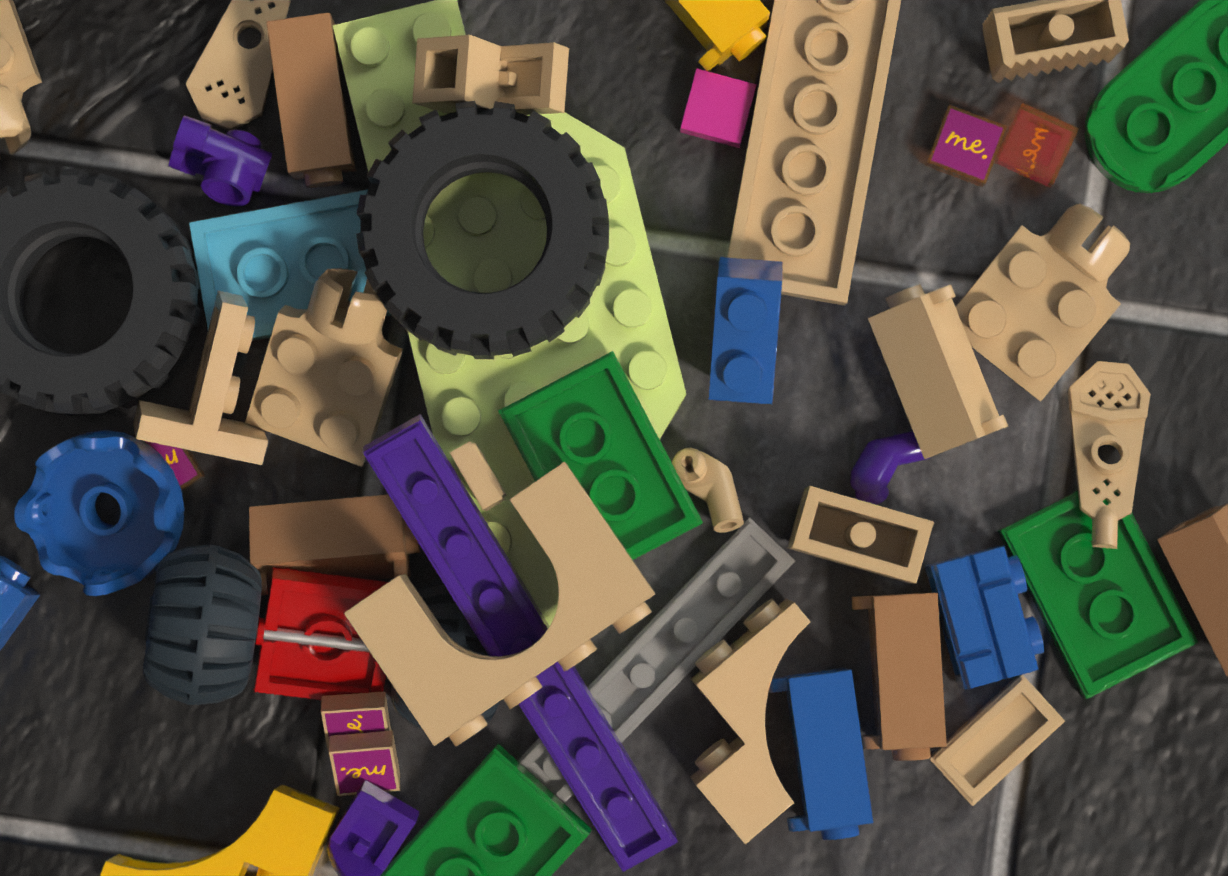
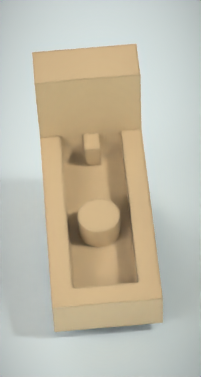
M217 291L189 410L139 400L133 422L136 439L258 465L263 464L268 444L264 430L244 422L221 418L222 413L232 414L235 409L240 388V377L232 376L237 352L248 353L254 333L255 317L247 315L248 306L243 296Z

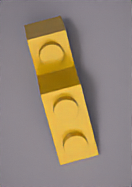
M282 784L273 790L267 805L252 826L228 847L199 859L172 863L148 862L117 854L105 862L100 876H245L249 864L258 867L256 876H313L340 808Z

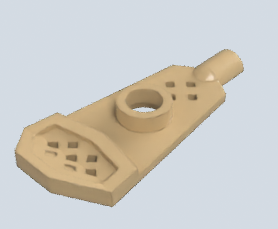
M291 0L231 1L186 82V86L203 121L230 131L236 130L263 115L273 72L266 21L286 19ZM274 3L275 7L270 9L268 5ZM261 9L262 13L256 15L255 11ZM246 28L257 29L262 36L259 45L252 49L240 46L238 37L242 30ZM223 81L224 85L218 87L217 83ZM211 86L212 90L207 92L206 88ZM239 87L241 91L235 93L234 89ZM228 92L229 96L223 98L222 94ZM245 99L244 103H239V100Z
M1097 361L1068 389L1080 510L1092 518V547L1117 549L1118 521L1132 513L1144 427L1151 394L1132 367L1125 363ZM1102 445L1115 447L1120 454V461L1115 464L1103 462L1098 456V448ZM1105 480L1108 481V486H1106V484L1104 483ZM1094 489L1099 492L1097 495L1093 492ZM1115 491L1120 494L1118 497L1114 494ZM1104 500L1109 503L1107 506L1103 503Z

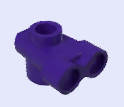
M184 115L173 144L168 167L195 176L196 173L203 175L201 188L208 197L225 205L244 206L249 202L253 191H260L272 153L262 150L259 139L248 132L230 130L223 134L211 129L210 124Z

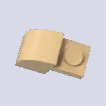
M472 35L417 38L412 103L432 110L437 109V111L446 114L457 111L455 103L475 101L477 108L485 109L493 108L495 101L514 104L516 112L524 115H530L533 111L538 114L564 113L569 48L554 42L499 46Z

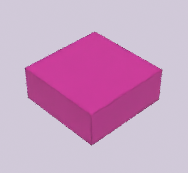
M696 69L680 132L740 148L757 84Z

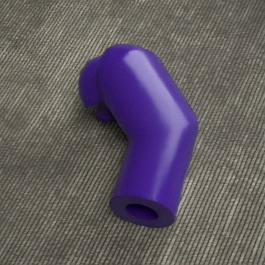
M913 431L874 439L864 447L851 470L850 485L855 490L856 499L875 505L881 504L889 495L887 485L899 465L926 460L922 455Z

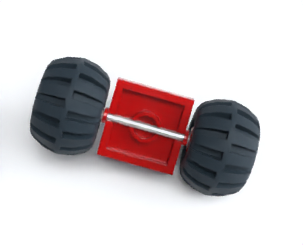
M215 545L191 546L169 553L163 557L158 565L154 593L150 597L144 639L147 642L143 675L151 687L167 698L188 705L219 703L237 696L245 689L251 671L255 645H260L254 692L322 700V696L383 692L386 674L344 613L389 582L273 567L265 618L259 617L262 590L260 572L239 553ZM434 579L415 587L449 637L467 650L488 656L441 579ZM391 683V700L396 713L414 727L422 729ZM499 702L482 713L487 723L490 722L496 713Z

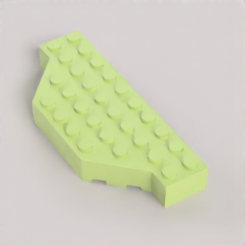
M434 0L333 25L368 172L375 159L383 161L392 150L388 142L402 129L407 134L411 133L421 126L419 117L434 111L412 103L417 38L466 35L457 0ZM437 111L439 116L446 115V113ZM565 112L540 115L550 119L552 128L560 134L567 132L580 145L581 154L588 163L592 162L600 178L601 189L607 201L609 215V249L605 263L606 268L600 286H596L588 307L579 318L575 317L564 328V333L551 342L545 340L531 347V352L514 357L512 353L494 356V360L475 359L471 355L457 353L455 356L440 351L434 345L423 339L419 340L408 331L432 433L549 626L553 621L558 606L559 587L556 572L548 555L509 500L535 481L498 410L611 351L617 357L659 439H661L686 396L625 148ZM498 173L472 174L448 185L432 201L426 214L423 229L426 253L435 270L451 284L461 289L478 293L501 291L523 280L534 269L541 258L547 236L545 215L537 198L519 181ZM469 441L478 445L507 495L504 497L505 501L488 511L482 510L450 452Z

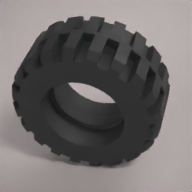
M475 101L455 103L456 112L439 116L436 109L419 117L421 126L409 134L402 129L388 142L392 150L383 161L375 159L367 174L370 181L366 195H360L356 214L361 220L360 233L356 234L358 252L365 264L366 271L364 273L373 291L384 304V307L407 331L419 340L423 339L434 345L438 350L455 356L457 353L471 355L475 359L494 360V356L512 353L514 357L531 352V347L545 340L551 342L565 332L564 328L575 317L579 318L590 304V298L596 286H600L606 268L605 263L609 249L607 201L604 198L600 178L592 162L588 163L581 154L580 145L567 132L560 134L552 128L550 119L535 111L530 116L516 112L515 105L495 101L491 109L477 108ZM477 173L503 174L522 183L540 203L547 225L545 247L534 269L523 280L512 287L490 293L464 290L444 279L432 266L426 253L423 238L426 214L436 196L456 180Z
M62 169L60 177L51 178L44 172L25 177L24 183L26 187L19 191L6 186L0 190V393L18 399L19 403L51 413L72 417L74 415L96 417L110 415L111 409L123 407L129 409L138 405L139 400L145 401L143 394L152 388L161 390L174 378L169 371L178 359L186 362L194 347L188 343L193 328L200 329L203 310L197 307V296L201 293L198 271L195 269L192 260L195 258L194 250L189 240L178 230V224L162 208L136 188L133 189L119 179L103 173H99L95 177L89 176L81 169ZM76 237L96 238L113 246L129 265L133 280V296L128 315L112 338L90 352L69 354L55 351L41 343L32 334L28 326L24 311L26 282L37 261L52 247Z

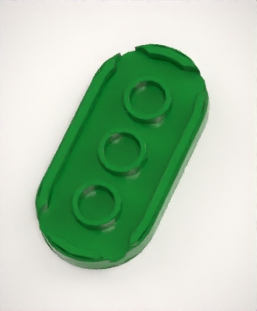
M1200 0L1105 85L1094 98L1085 121L1086 146L1095 166L1112 183L1124 189L1140 193L1168 190L1189 178L1228 143V0Z

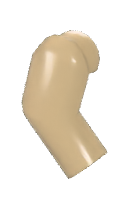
M690 447L678 451L672 460V464L685 489L707 502L714 531L722 533L740 528L744 524L729 468L698 449Z

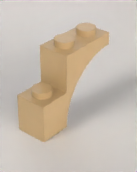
M770 599L757 608L743 622L749 630L730 646L725 640H721L707 650L695 662L700 671L691 678L692 682L738 736L730 744L725 739H721L704 751L695 761L699 770L691 776V779L745 844L794 804L782 786L773 767L765 731V709L772 677L788 646L810 623V620L795 602L785 599L779 605L773 599Z

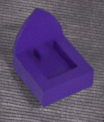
M365 780L332 830L328 840L329 860L337 875L381 876L415 825L419 811Z

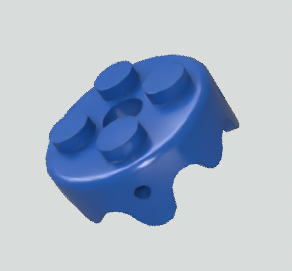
M108 430L81 434L45 452L35 463L37 467L36 474L30 488L18 500L15 507V523L21 531L28 533L33 539L39 554V561L44 570L50 574L61 575L83 584V593L89 596L106 595L124 589L156 572L163 557L174 552L183 530L185 511L181 487L173 469L163 456L143 440H138L127 433ZM101 492L112 495L120 505L121 516L116 525H109L103 522L96 512L95 503Z

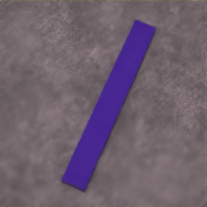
M421 414L363 446L364 456L488 656L511 655L525 650L536 643L550 627ZM557 661L536 677L543 687L519 703V706L621 870L624 872L676 844L678 840L675 830L576 668L573 666L564 672Z

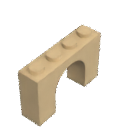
M565 462L509 499L548 555L558 580L559 598L556 614L546 633L532 646L518 653L505 656H487L465 649L447 635L406 574L397 576L344 613L434 746L447 737L450 738L455 747L488 725L482 713L503 699L509 709H512L543 687L536 677L557 661L564 672L597 650L591 641L592 637L611 624L621 634L652 612L645 601L655 595L654 590Z

